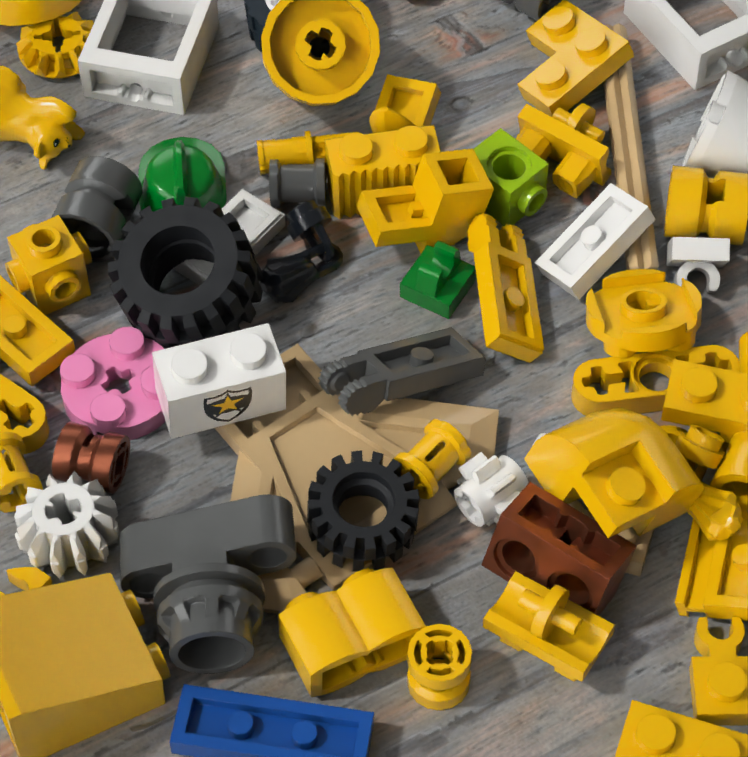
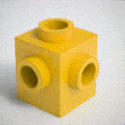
M59 215L39 224L27 226L22 231L7 237L12 257L11 261L5 263L9 279L13 287L21 294L25 292L30 302L45 315L50 314L91 295L86 265L92 263L90 250L80 232L71 234Z

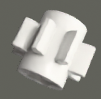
M480 452L458 468L462 477L457 480L459 487L454 490V498L461 512L471 523L478 527H482L485 524L490 526L494 522L498 523L501 513L529 482L520 466L510 457L502 455L498 458L494 455L487 459Z

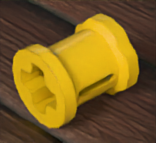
M438 419L431 420L424 427L425 436L408 453L400 452L394 457L396 461L402 464L401 476L410 472L415 480L414 490L418 489L419 497L422 499L432 498L438 492V482L454 465L461 466L471 458V449L464 436L448 422Z
M12 432L0 433V511L4 513L15 512L16 506L27 504L25 498L27 487L43 490L39 476L30 473L24 459L26 447L22 437Z

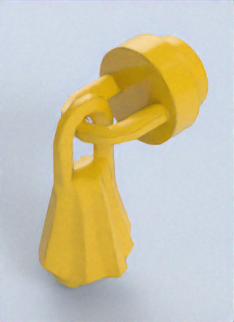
M691 424L687 433L681 432L675 445L687 462L691 460L698 464L694 473L705 488L687 513L698 523L708 541L730 539L739 530L743 522L741 507L739 503H736L737 496L734 492L720 490L702 482L708 468L718 469L725 454L721 450L724 439L709 429Z

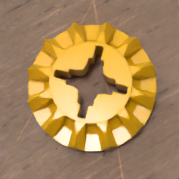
M75 11L67 17L61 15L53 20L33 24V26L21 27V38L16 43L21 63L30 72L45 78H66L79 74L78 59L93 27V20H82L79 13ZM58 36L64 37L61 52H56V48L53 46L54 38Z

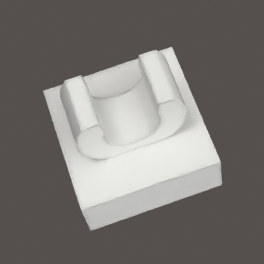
M672 237L667 243L666 266L680 267L675 274L674 284L681 287L682 278L687 280L689 272L700 271L707 279V293L717 291L720 284V274L717 268H723L730 261V238Z

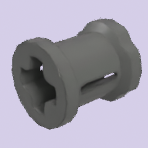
M316 158L314 164L281 165L278 159H270V205L273 208H280L284 202H306L314 199L318 207H326L325 158Z

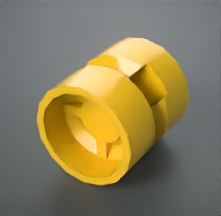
M672 165L664 237H698L700 233H707L709 238H730V244L742 246L748 220V173L720 170L714 178L707 177L703 168Z

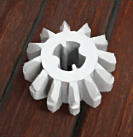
M74 471L65 483H58V480L49 474L46 481V489L41 490L27 487V494L25 495L27 504L16 506L14 518L17 525L15 537L18 547L23 553H28L30 563L34 567L42 569L51 565L53 574L59 579L66 569L72 566H76V570L85 576L88 570L87 561L93 559L106 563L107 556L109 555L108 545L118 543L120 532L116 517H118L116 503L112 500L111 496H105L104 488L97 479L83 485L81 477Z

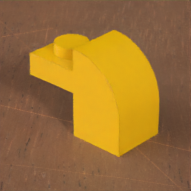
M473 148L426 153L421 157L412 185L361 191L357 208L375 247L415 242L421 254L427 245L434 247L438 240L452 246L466 237L471 219H474L475 215H479V213H485L494 187Z

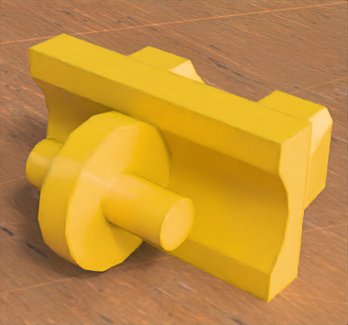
M581 103L572 113L562 108H557L551 117L526 104L517 116L520 132L516 140L543 160L550 157L560 163L552 174L553 183L559 190L574 198H578L593 181L603 186L611 176L612 171L606 167L609 147L601 144L605 137V131L593 125L596 116L595 108L586 103Z
M517 571L510 578L498 601L488 610L483 618V628L500 636L501 642L517 651L525 650L554 666L555 672L572 681L579 680L583 682L614 634L615 624L568 600L570 595L568 589L556 584L550 590Z

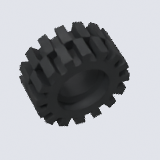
M361 450L351 451V463L346 464L340 454L332 458L331 471L324 465L317 471L316 482L311 481L308 490V533L311 542L317 540V551L323 557L330 551L333 552L332 564L342 568L346 558L353 560V571H360L364 569V561L372 560L374 570L385 568L386 556H389L395 563L402 558L403 546L407 549L410 548L414 541V533L417 530L420 498L418 489L414 490L415 480L410 472L401 476V463L393 458L389 465L385 467L383 466V454L374 451L371 462L363 461ZM369 496L381 501L386 508L387 514L383 521L377 525L360 527L344 521L339 513V508L343 501L350 497Z

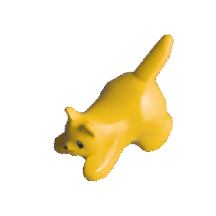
M0 66V142L18 141L29 144L34 150V156L39 159L40 168L45 170L50 160L72 146L73 140H81L84 137V130L73 121L77 112L70 105L53 96L30 97L26 92V85L21 81V78L9 68Z

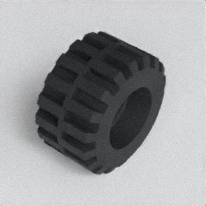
M185 197L183 205H176L174 199L171 198L161 201L162 209L153 212L150 206L139 212L142 220L137 224L129 220L121 229L126 238L124 241H114L111 253L116 261L108 262V275L113 282L110 284V288L132 327L140 330L145 338L158 342V344L166 349L241 330L239 324L242 321L251 324L257 314L252 303L261 302L263 290L259 281L263 280L261 268L244 229H241L238 220L230 212L224 215L220 205L211 201L202 208L198 198ZM197 259L214 263L208 278L196 289L178 295L159 292L165 276L185 260Z

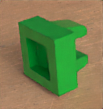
M438 240L434 247L429 245L425 247L400 282V297L444 318L450 319L476 281L475 266L461 260L459 249Z

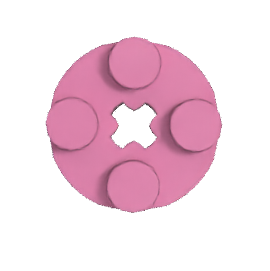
M121 327L112 334L103 335L88 341L72 355L66 357L60 365L61 396L70 421L87 425L94 435H97V432L106 434L111 431L126 435L130 440L146 436L165 423V418L155 390L152 352L164 348L152 339L145 338L143 333L137 328ZM114 380H129L130 390L123 394L118 389H112L108 392L105 389Z

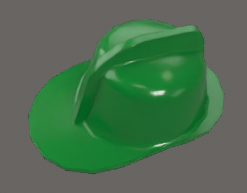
M177 137L163 140L150 147L141 158L138 169V179L142 183L143 190L139 200L141 211L150 206L153 212L162 209L161 201L171 198L174 199L176 205H183L185 197L198 198L202 208L209 201L220 205L221 209L226 205L225 164L221 153L212 144L198 138Z

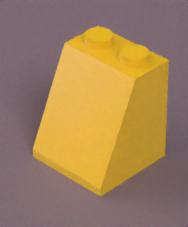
M111 572L0 596V716L18 757H47L166 704L163 680L171 677L166 660L156 642L146 646L137 628L145 624L139 604L130 589L120 593Z

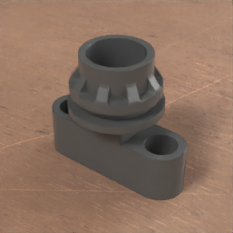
M257 495L136 522L125 527L119 536L120 586L124 592L130 589L135 597L154 598V607L157 611V626L160 634L169 643V654L173 664L188 672L217 674L240 668L252 659L254 655V637L260 631L264 622L262 606L265 601L264 584L258 575L283 570L292 565L296 560L293 506L290 501L277 495Z

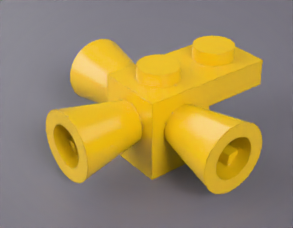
M746 332L739 339L740 372L674 359L661 416L662 421L686 426L695 424L711 431L720 432L719 436L724 439L721 450L725 454L710 486L734 492L738 502H748V332Z

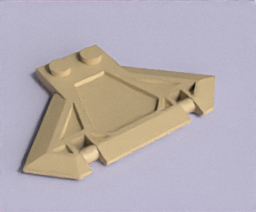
M299 344L280 354L286 370V410L215 428L238 455L230 501L268 494L281 496L290 501L293 506L296 553L298 552L303 560L290 569L287 567L280 571L258 575L264 584L265 601L262 606L263 612L280 614L291 600L307 593L305 588L319 578L334 591L350 575L357 572L353 571L352 559L346 558L343 567L340 568L332 564V551L323 557L317 551V540L311 542L308 533V490L311 481L316 482L317 471L323 465L331 471L332 458L341 454L345 463L348 464L351 463V451L362 450V460L371 462L373 451L382 453L383 466L387 467L400 452L408 453L425 436L424 427L433 419L448 422L464 436L471 449L470 459L480 452L489 459L495 455L499 410L402 398L390 401L384 399L373 412L366 414L361 412L358 416L356 414L352 416L350 413L347 414L338 404L340 401L338 399L339 396L327 394L318 384L320 382L318 377H320L322 370ZM454 465L438 482V492L432 498H420L417 530L414 535L457 506L449 490L455 487L457 480L462 477L458 469L461 467L460 465ZM369 496L350 497L344 500L339 508V513L344 521L360 527L377 525L383 521L387 514L384 504ZM372 560L364 561V569L373 564Z

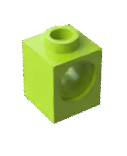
M502 128L498 129L474 148L494 187L485 212L505 226L506 224L514 225L525 215H534L543 206L548 195L547 178L549 163Z

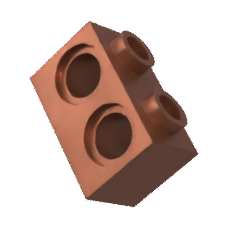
M529 482L501 513L481 565L508 582L515 571L550 590L558 584L570 591L568 600L599 616L615 596L637 545L618 534L607 538L597 521Z

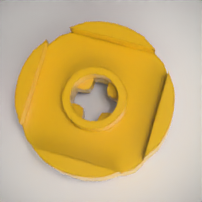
M654 269L625 270L603 278L602 289L595 292V294L592 288L587 293V327L595 338L604 342V351L610 356L627 358L635 355L637 352L664 350L681 352L692 348L695 344L696 332L702 322V296L696 286L682 278V285L680 287L674 283L666 282V272Z

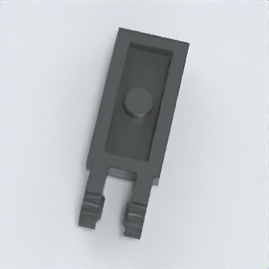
M450 327L359 350L355 355L340 358L339 361L334 360L332 363L329 362L327 366H324L323 371L320 372L321 375L318 377L320 382L318 384L327 394L339 396L338 399L340 401L338 404L347 414L350 413L352 416L356 414L358 416L361 412L363 414L373 412L384 399L386 401L402 399L412 394L442 386L454 385L457 382L483 376L486 358Z

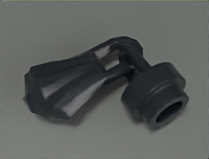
M314 199L300 204L286 215L290 223L286 229L293 241L298 242L306 239L311 248L294 255L267 259L266 266L261 271L263 280H261L260 286L277 303L294 302L309 285L319 278L336 271L343 263L342 251L339 246L331 242L324 229L332 221V218L325 206L318 207ZM315 233H317L322 243L319 244L314 236ZM318 256L327 264L316 268L311 259Z

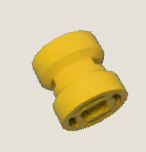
M429 625L416 632L409 642L407 652V684L409 692L418 704L427 709L440 711L453 708L461 703L469 692L472 649L469 640L462 631L451 625Z

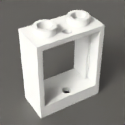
M104 0L78 59L84 97L185 115L219 28L217 0ZM126 16L186 25L187 29L174 61L112 51Z
M625 0L623 13L695 91L721 79L724 74L726 75L727 71L734 73L748 66V0H722L738 18L701 36L691 28L666 0Z

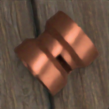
M70 421L63 427L56 442L52 459L53 477L56 480L66 482L75 471L85 481L90 482L97 479L100 485L103 486L104 492L113 494L120 487L126 473L130 456V439L126 435L111 431L104 435H94L87 425Z

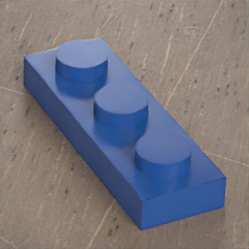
M183 684L169 743L172 754L191 757H368L374 729V712Z

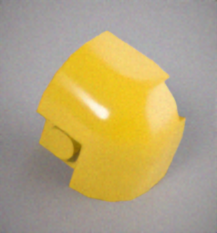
M624 408L593 412L551 431L538 439L524 458L545 491L567 504L581 498L607 538L630 527H633L637 535L641 536L685 514L700 497L705 488L666 431L650 417Z

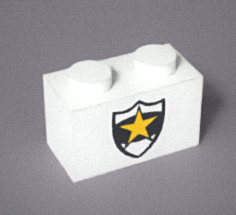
M269 323L152 352L155 390L171 439L286 410V370Z

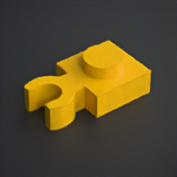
M699 617L694 634V644L702 656H692L689 666L693 718L718 726L748 725V656H737L745 634V627L740 617H732L729 637L726 639H717L709 633L707 617Z

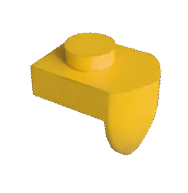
M387 74L376 108L369 118L372 132L399 130L405 126L421 127L431 125L441 96L438 85L436 83Z

